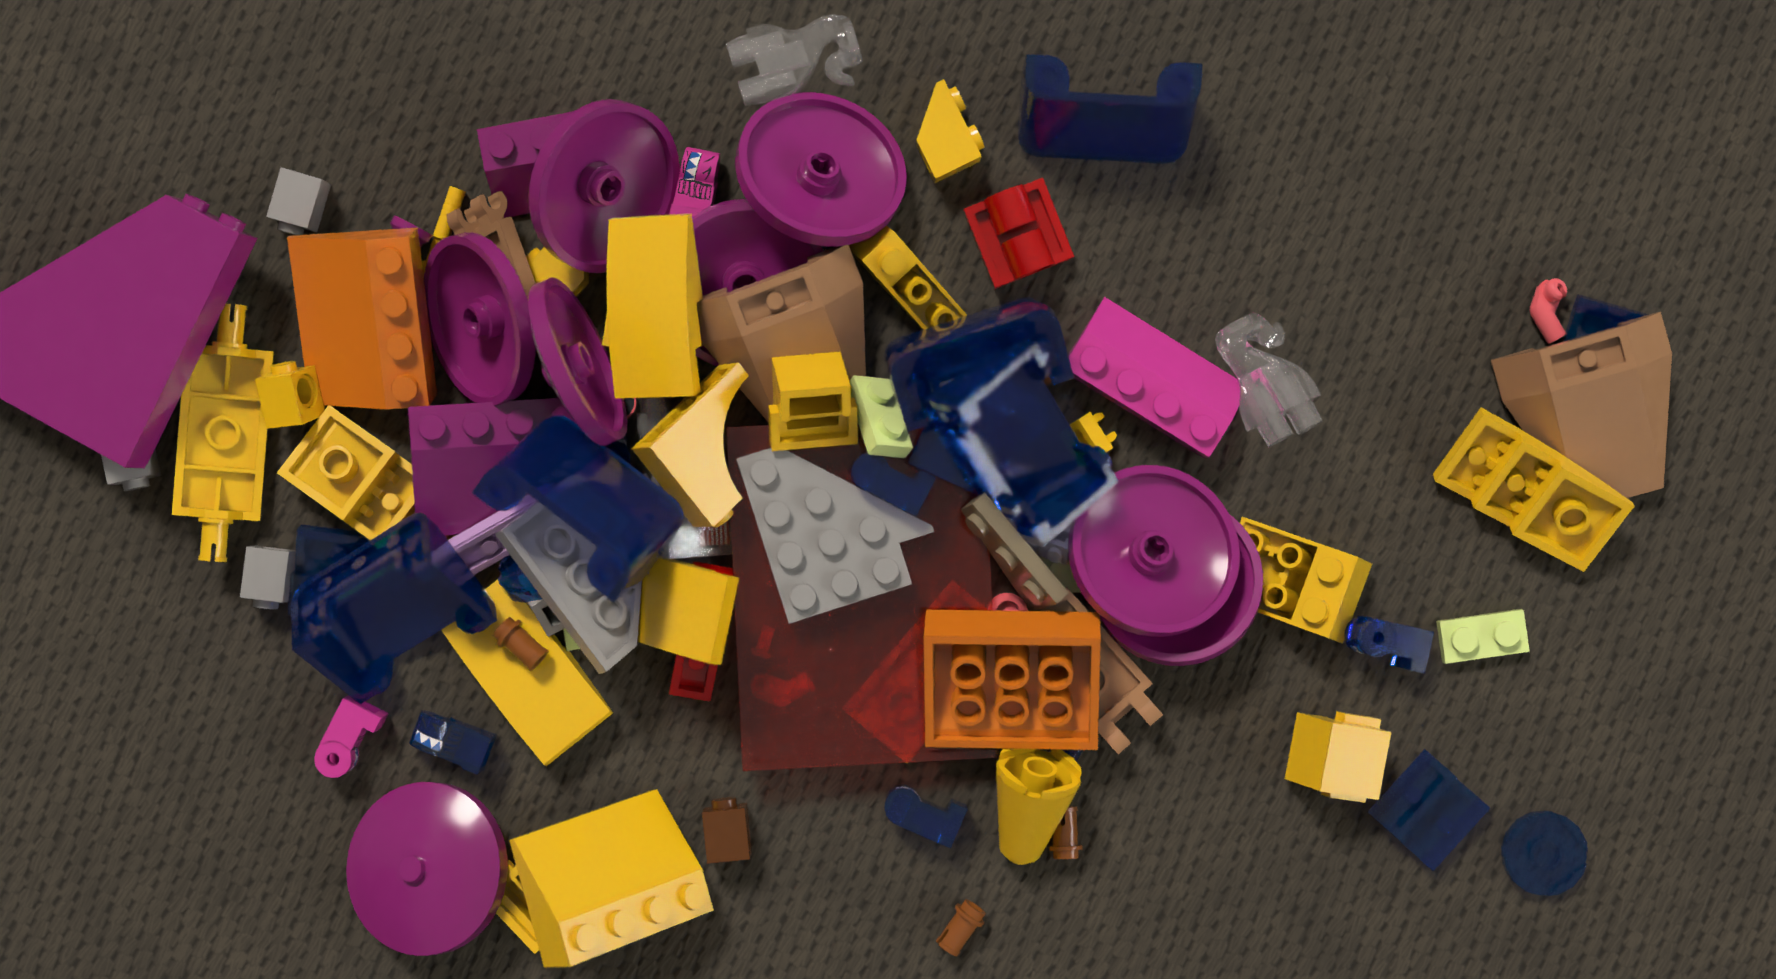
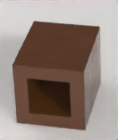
M736 797L711 800L712 807H705L702 811L707 864L750 859L752 848L747 803L737 804Z

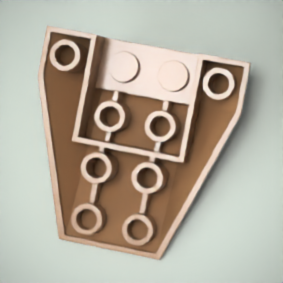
M849 245L836 246L807 257L808 263L736 290L728 292L727 287L706 294L702 300L696 303L702 344L720 365L740 363L749 376L739 388L768 423V405H773L772 357L840 351L849 381L853 375L866 376L863 282Z
M1661 312L1617 324V327L1544 348H1530L1490 360L1501 400L1524 432L1558 451L1626 498L1664 488L1672 351Z

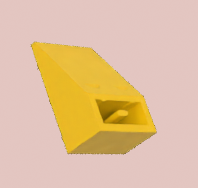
M1242 517L1240 524L1252 538L1262 563L1263 589L1258 613L1343 644L1372 564L1360 557Z

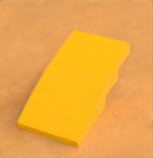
M692 213L609 219L607 318L615 399L695 396L701 392L695 349L702 346L696 303L703 299Z
M330 405L323 411L277 472L285 480L422 578H424L441 555L440 544L455 536H416L412 464Z
M1482 407L1433 473L1435 482L1471 500L1473 508L1509 526L1512 535L1583 572L1634 508L1632 501L1578 464Z
M644 552L637 642L709 664L721 665L739 578L694 566L691 563Z
M502 575L439 626L485 692L543 765L548 766L613 714L571 652L566 650V647L560 643L555 634L547 636L527 599L508 575ZM509 617L514 621L521 620L523 622L521 627L542 647L549 651L543 661L532 671H529L504 646L499 648L496 645L498 640L493 637V633Z

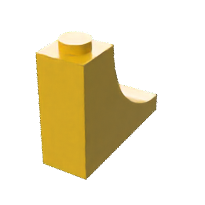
M739 362L718 365L700 383V393L695 396H686L631 448L693 527L716 528L723 525L732 517L734 513L732 508L742 499L728 472L723 448V432L727 411L735 393L749 376Z

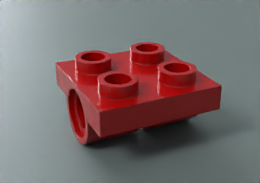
M1043 177L1025 185L1021 184L1008 188L986 198L982 202L963 209L994 289L1074 258Z

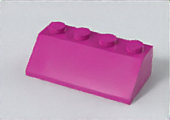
M1106 297L1099 304L1060 367V370L1202 458H1209L1232 422L1248 388V385Z

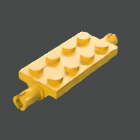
M225 304L218 319L217 342L213 341L212 346L205 345L181 395L172 515L198 517V521L202 522L200 556H198V560L201 561L211 560L212 544L215 543V562H227L229 524H233L234 520L260 521L267 429L255 379L271 373L270 366L273 363V351L247 349V344H243L245 313L247 310L245 305L235 304L234 321L230 322L231 304Z

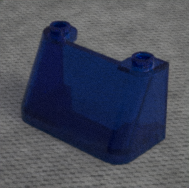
M1027 54L1021 70L1018 121L1019 144L1026 153L1035 157L1156 164L1173 163L1180 159L1187 149L1201 89L1203 64L1180 62L1173 63L1164 68L1158 77L1156 96L1069 92V72L1064 62L1049 55Z
M1031 297L1010 301L899 337L889 343L883 354L887 373L908 432L928 426L926 413L929 406L934 401L936 404L944 401L939 383L1022 357L1028 374L1036 372V369L1043 370L1049 375L1053 385L1074 378L1061 325L1053 309L1038 299Z
M1023 340L935 389L922 400L921 406L976 496L978 497L986 493L1025 541L1045 547L1117 484L1119 480L1111 469L1113 463L1105 450L1099 446L1092 447L1079 442L1043 382L1051 373L1049 366L1051 358L1048 352L1037 342Z
M560 415L549 417L537 425L483 475L472 491L473 495L498 511H507L515 508L528 493L596 545L597 549L587 564V576L590 583L613 602L646 577L680 530L684 516L681 505L675 498L607 446H601L592 441L573 420Z
M414 513L314 575L297 589L291 601L292 651L359 704H362L373 696L384 692L389 687L392 680L394 658L455 621L457 627L466 634H475L487 629L497 621L496 606L438 525L424 513Z

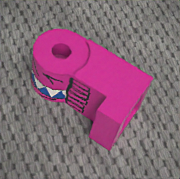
M686 147L669 215L692 213L693 217L700 211L714 205L721 153Z
M353 694L344 697L316 750L314 760L318 771L326 777L337 778L352 770L358 762V747L366 731L374 733L381 729L389 713Z

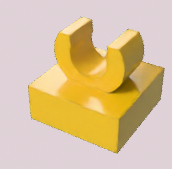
M1089 412L1058 431V434L1080 468L1113 448L1111 442L1115 440L1117 434L1115 431L1107 435L1104 434L1098 425V422L1105 417L1102 412L1094 415Z

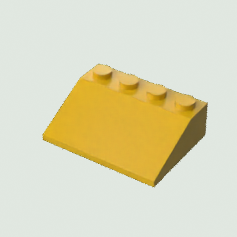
M657 789L509 840L544 967H571L713 911L703 870Z

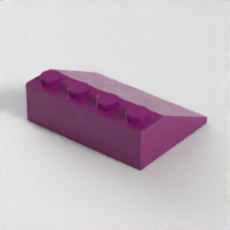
M559 398L508 401L498 405H493V402L408 407L417 537L458 535L548 483L555 488L587 463L586 434L574 421Z

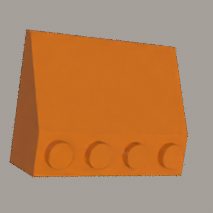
M418 227L288 236L287 241L304 367L315 365L323 405L385 410L430 406L437 396V386Z
M926 610L924 628L925 747L1098 750L1100 614L1098 612Z

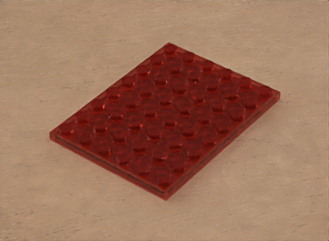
M983 416L903 419L913 449L905 458L869 455L858 421V444L787 450L932 525L934 530L932 533L899 543L911 578V585L790 624L785 614L737 462V458L771 448L769 425L726 427L728 472L733 484L742 497L732 508L734 513L731 517L733 576L739 578L735 596V620L743 771L999 757V748L925 747L924 628L926 610L993 611L990 552L982 540L968 528L965 522L966 517L961 511L974 498L984 493L987 494Z

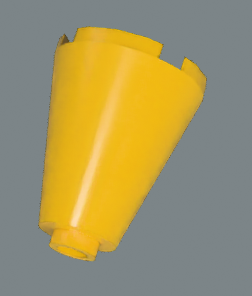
M1003 749L1000 752L996 763L999 849L1012 863L1025 865L1035 862L1040 858L1080 787L1081 767L1073 757L1061 749H1051L1050 753L1037 749Z

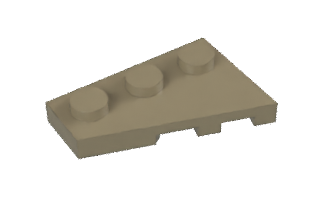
M986 493L974 498L961 509L966 517L965 522L968 528L982 540L1014 589L1026 603L1029 611H1037L1055 605L1069 593Z

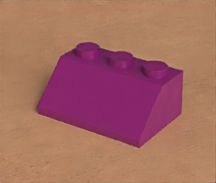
M572 112L477 129L484 171L491 194L502 191L507 200L504 218L530 214L529 186L535 161L551 132Z

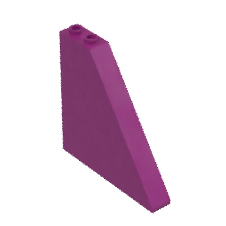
M186 193L183 199L165 195L0 292V399L125 468L145 469L258 238L243 231L246 223L223 212L220 218L207 212L210 204L193 195Z

